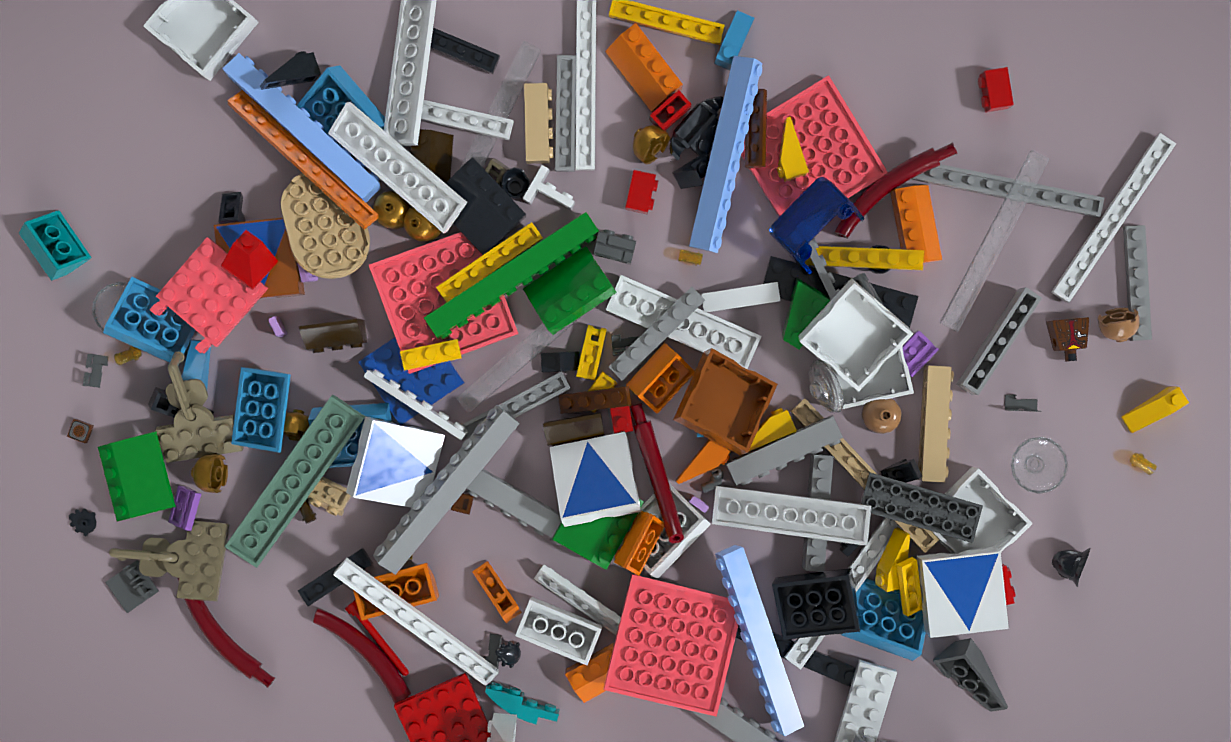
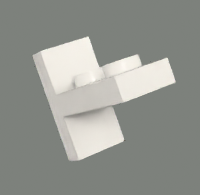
M541 165L523 200L531 205L537 193L540 192L572 210L575 205V201L572 200L573 196L564 191L562 194L557 192L556 187L548 182L543 184L549 169Z

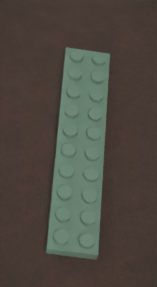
M332 394L227 542L225 548L257 568L365 416Z

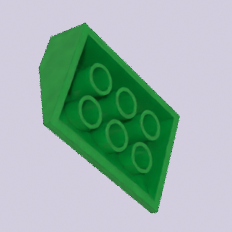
M586 246L523 288L538 316L552 335L617 293Z
M157 432L98 446L117 522L176 507Z
M639 499L640 508H641L642 505H643V503H644V501H642L641 499ZM638 512L617 517H602L592 522L564 527L561 521L552 540L607 570Z

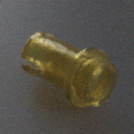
M681 249L678 261L692 263L695 266L701 265L703 254L700 251L696 253Z
M130 346L128 350L116 353L114 359L118 365H122L132 360H139L142 353L140 349Z
M1134 453L1130 458L1133 467L1140 468L1148 475L1154 473L1148 467L1153 470L1157 468L1156 464L1144 458L1142 453Z

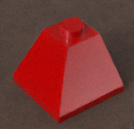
M245 230L231 246L221 267L253 290L278 263V260L260 239Z

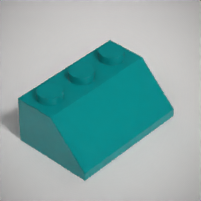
M59 210L24 222L19 231V235L51 281L68 275L92 258Z

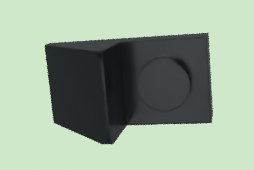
M706 153L701 154L672 172L680 189L703 185L701 179L706 176L709 163Z
M241 192L222 194L219 224L246 221L242 213L243 195Z
M579 351L541 353L542 372L578 371L580 362Z
M903 459L880 471L882 476L904 483L918 480L922 477L914 459L909 461Z

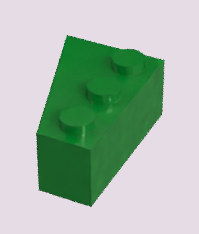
M796 278L782 338L785 342L800 350L803 344L799 341L798 336L825 308L831 299L799 278Z

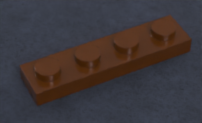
M758 89L754 97L753 112L748 122L749 130L745 135V168L747 169L766 167L767 90Z
M629 386L558 395L561 414L631 405Z

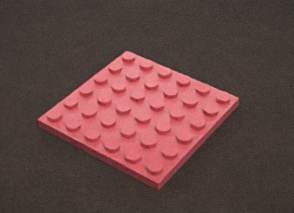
M829 75L767 112L766 167L750 168L789 234L797 230L793 222L794 219L800 217L802 221L806 219L807 223L888 173ZM791 117L809 173L784 182L783 178H780L778 175L777 167H779L778 162L784 121L786 118ZM744 139V150H743V152L741 153V156L743 157L744 161H745V139Z
M462 232L369 265L400 351L458 339L460 352L463 355L518 335L505 296L500 298L501 302L493 307L489 305L484 308L485 312L477 318L472 316L467 319L469 323L461 328L457 326L452 329V334L445 339L441 337L437 339L425 321L424 317L446 303L436 287L483 256ZM433 365L411 369L408 372L411 374Z
M631 574L603 689L717 717L738 629V624L734 618L735 611L730 605L728 597Z

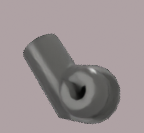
M720 468L713 469L710 481L701 484L704 493L716 489V486H721L724 474Z

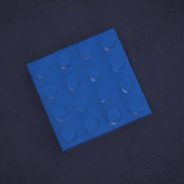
M396 337L358 362L365 373L367 370L374 371L376 369L384 374L383 378L387 381L394 380L401 385V390L404 392L409 390L417 396L416 399L421 403L426 401L431 405L465 383L451 361L439 363L409 374L408 370L404 371ZM372 383L384 402L389 403L390 411L400 426L419 414V412Z

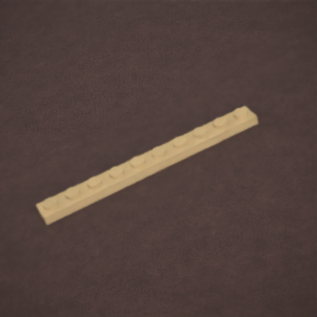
M805 398L790 411L804 427L824 419ZM843 438L840 439V443L830 447L829 444L823 446L865 490L869 472L874 474L876 472ZM893 520L903 531L910 534V539L924 553L939 541L932 531Z

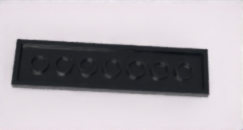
M770 256L763 284L778 282L780 299L791 302L796 278L801 279L829 296L816 268ZM832 273L835 283H833L835 291L841 290L844 287V283L848 282L851 278ZM872 284L884 307L910 328L919 296Z

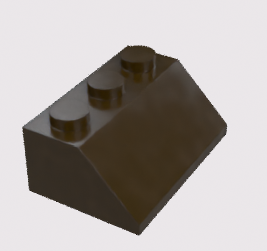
M420 129L418 146H411V154L444 183L451 178L454 135Z
M361 319L299 326L306 350H312L313 353L324 352V348H332V351L343 350V346L351 345V348L362 347V343H368L365 320Z
M601 412L543 423L547 446L552 445L553 447L566 442L572 443L582 441L583 439L605 436Z

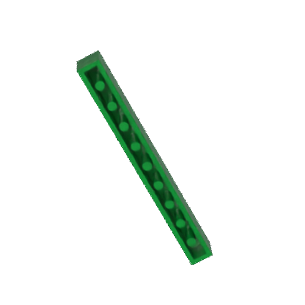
M585 212L424 317L425 321L437 339L440 337L445 339L452 334V329L457 326L461 328L469 323L467 319L474 316L477 318L485 312L484 308L487 306L493 307L501 302V297L512 295L517 291L516 287L523 284L525 286L533 281V276L538 273L539 275L544 274L549 270L548 266L555 263L557 265L565 260L564 256L571 252L573 255L581 249L580 245L587 242V244H590L596 240V235L599 232L598 228L587 212Z

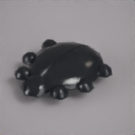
M85 508L82 512L76 509L75 514L71 513L69 515V520L72 521L70 526H75V532H81L86 537L96 528V513H89Z
M509 641L507 645L502 643L501 648L495 651L496 655L499 656L497 662L502 661V666L509 665V668H513L514 664L521 657L519 642L512 644V641Z

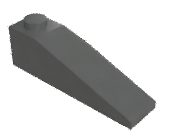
M972 638L953 642L933 659V662L947 678L952 677L958 682V686L961 689L966 688L973 694V698L990 712L1008 708L981 650Z

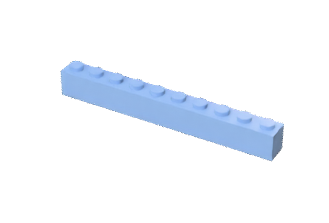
M238 53L222 68L225 74L238 87L249 95L363 201L367 202L381 188L379 184L380 179L373 172L369 174L362 162L358 159L355 161L347 149L341 148L332 136L327 135L323 131L324 127L317 120L313 122L309 118L310 114L303 107L299 109L295 105L296 101L289 94L285 96L281 92V87L261 90L260 85L268 75L262 69L257 70L254 67L255 63L248 56L244 58Z
M733 57L689 244L690 247L718 253V249L722 244L721 237L726 227L727 211L731 206V194L735 189L736 173L740 168V156L744 150V139L749 130L748 122L753 112L754 97L758 92V80L762 74V63L755 58Z
M733 545L715 553L717 558L716 565L722 573V583L728 591L729 603L734 608L735 621L740 626L741 638L746 643L748 649L746 651L747 656L752 661L753 673L759 681V691L766 702L765 709L771 716V726L775 732L786 736L804 727L744 548Z

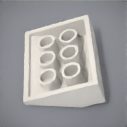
M670 483L684 539L679 543H670L664 527L644 566L645 570L657 579L711 525ZM653 494L642 505L641 511L650 513L663 522L655 494Z
M494 713L493 719L488 722V732H491V738L488 737L487 742H515L517 715Z

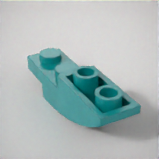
M495 682L487 685L485 693L499 707L510 714L517 715V718L536 725L538 717L557 722L560 709H557L555 705H541L532 699L525 701L523 700L524 692H521V689L516 687L508 689L502 687V684Z

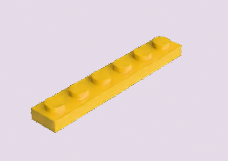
M612 0L609 17L637 23L638 25L720 45L725 26L724 24L630 0Z
M531 222L436 288L447 303L541 241L543 237Z
M828 246L816 248L818 255H823L827 263L826 266L923 271L924 250ZM806 249L805 265L814 266Z

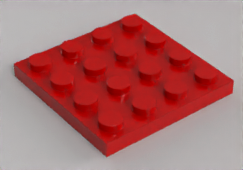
M466 672L394 704V708L410 742H487V738H491V732H488L487 718Z

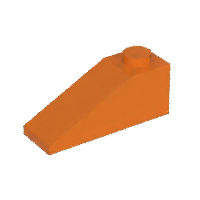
M708 439L675 481L681 484L718 467L720 464L724 465L730 458L728 454L731 451Z
M488 561L472 571L505 623H508L522 613Z

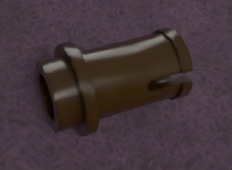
M306 499L299 511L303 517L302 521L308 524L317 519V514L313 512L308 499Z

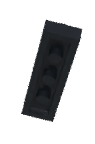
M433 28L430 49L494 74L500 55Z
M364 548L348 557L349 560L363 570L374 564ZM342 562L298 590L307 606H310L343 584L341 580L333 575Z

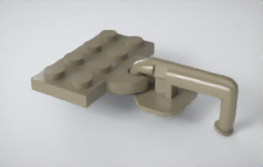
M178 351L175 352L168 364V372L172 382L166 387V395L169 403L179 408L175 415L174 424L157 426L155 429L166 462L243 451L244 446L231 444L234 415L214 417L211 411L203 406L208 398L205 384L199 379H182L178 365L184 361V354Z
M194 521L192 530L187 531L186 540H178L170 544L164 538H149L143 543L142 550L112 548L109 550V555L120 561L139 559V570L145 576L161 577L168 572L173 577L180 578L176 598L218 602L229 524Z

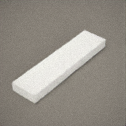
M778 282L701 294L705 299L703 302L705 312L781 301Z

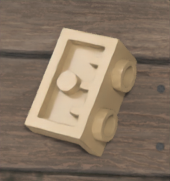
M322 477L307 499L314 507L319 508L321 506L327 509L326 511L331 515L337 516L338 514L342 516L351 496L346 493L347 488Z

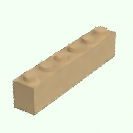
M924 366L918 460V468L922 474V477L918 479L920 481L945 482V478L948 477L949 470L946 466V459L950 455L947 440L951 436L948 422L952 417V411L949 409L950 401L953 398V392L950 390L951 382L954 379V372L951 371L952 367Z

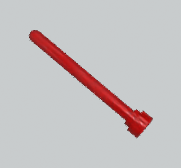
M355 599L344 609L348 614L356 616L403 676H407L409 670L368 619L361 621Z

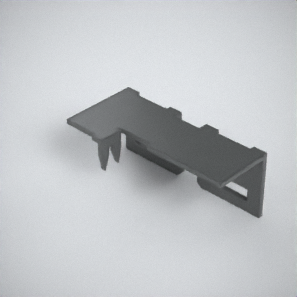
M621 334L611 335L613 356H620L626 350V346H631L640 336L621 338Z
M87 355L86 368L92 367V373H84L83 386L100 388L102 366H108V356Z
M1016 394L1005 395V411H1023L1018 409H1024V411L1042 412L1037 410L1038 399L1015 400L1017 399L1015 397L1017 396Z
M490 634L489 656H483V658L497 667L496 670H498L499 662H497V658L499 656L496 655L495 651L501 648L502 635Z

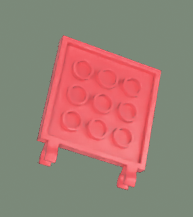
M208 237L156 295L160 301L155 303L150 309L152 313L159 316L167 307L173 310L204 337L195 347L198 352L203 354L207 352L212 344L218 347L268 289L267 286L260 282L252 290L223 269L221 264L228 253Z

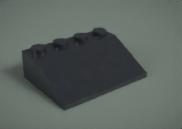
M473 157L445 183L467 202L453 224L482 255L489 252L526 218V213Z
M852 568L776 577L773 581L772 587L783 640L860 632Z

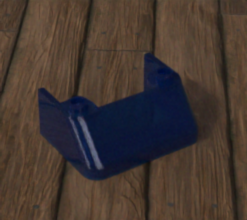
M819 177L771 225L769 232L790 258L810 275L812 271L804 263L812 253V247L809 242L836 215L840 219H846L852 214L861 221L865 218L831 181L825 177Z

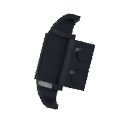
M722 96L709 98L697 103L674 129L669 150L677 160L680 159V155L685 148L688 149L690 147L698 156L703 153L708 154L712 150L719 121L716 116L718 115V110L722 108L724 99Z

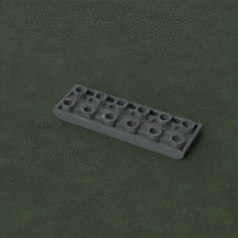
M870 472L861 504L871 506V514L970 543L974 541L983 505Z

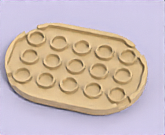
M303 173L293 178L283 191L281 212L295 260L304 270L321 278H341L355 272L364 263L369 252L370 236L368 227L364 230Z

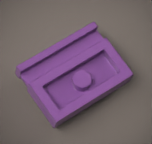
M919 330L903 345V354L910 377H913L939 350Z
M178 485L174 499L176 507L171 509L168 522L183 528V530L191 531L201 493H197L186 486Z

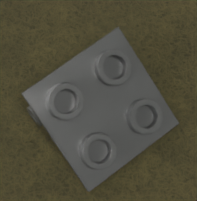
M138 560L124 567L121 572L106 581V584L126 613H129L159 592L150 577L140 572Z

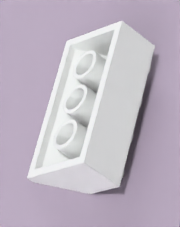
M531 597L515 636L588 665L603 625Z

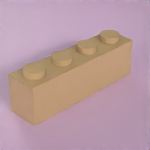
M547 83L524 84L527 164H549L550 158H553V146H550L549 139H553V127H549V120H553L552 108H549V101H552V89H548Z

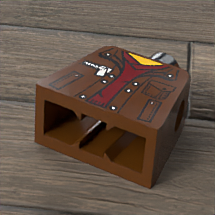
M1089 317L1046 321L1053 350L1064 351L1065 362L1077 361L1076 349L1087 348Z

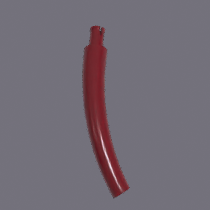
M953 142L938 150L928 149L906 160L878 179L851 206L834 233L848 239L862 218L887 194L908 180L940 166L939 161L958 154Z
M642 403L630 406L636 423L633 425V429L670 543H679L684 539L671 488L651 420L647 421Z
M184 599L193 619L212 646L249 679L254 677L268 688L273 683L272 681L275 680V677L262 669V663L242 649L222 629L209 611L204 600Z
M317 609L313 623L331 631L352 646L379 676L394 703L409 697L411 692L403 678L377 645L345 620L325 610Z

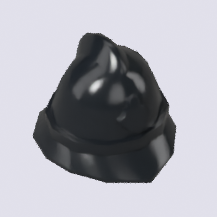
M1091 548L1083 552L1059 551L1054 555L1052 565L1061 577L1069 578L1078 587L1079 579Z

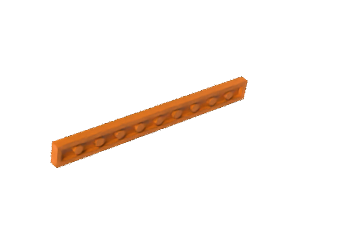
M243 90L227 100L228 105L364 230L378 219L379 214Z

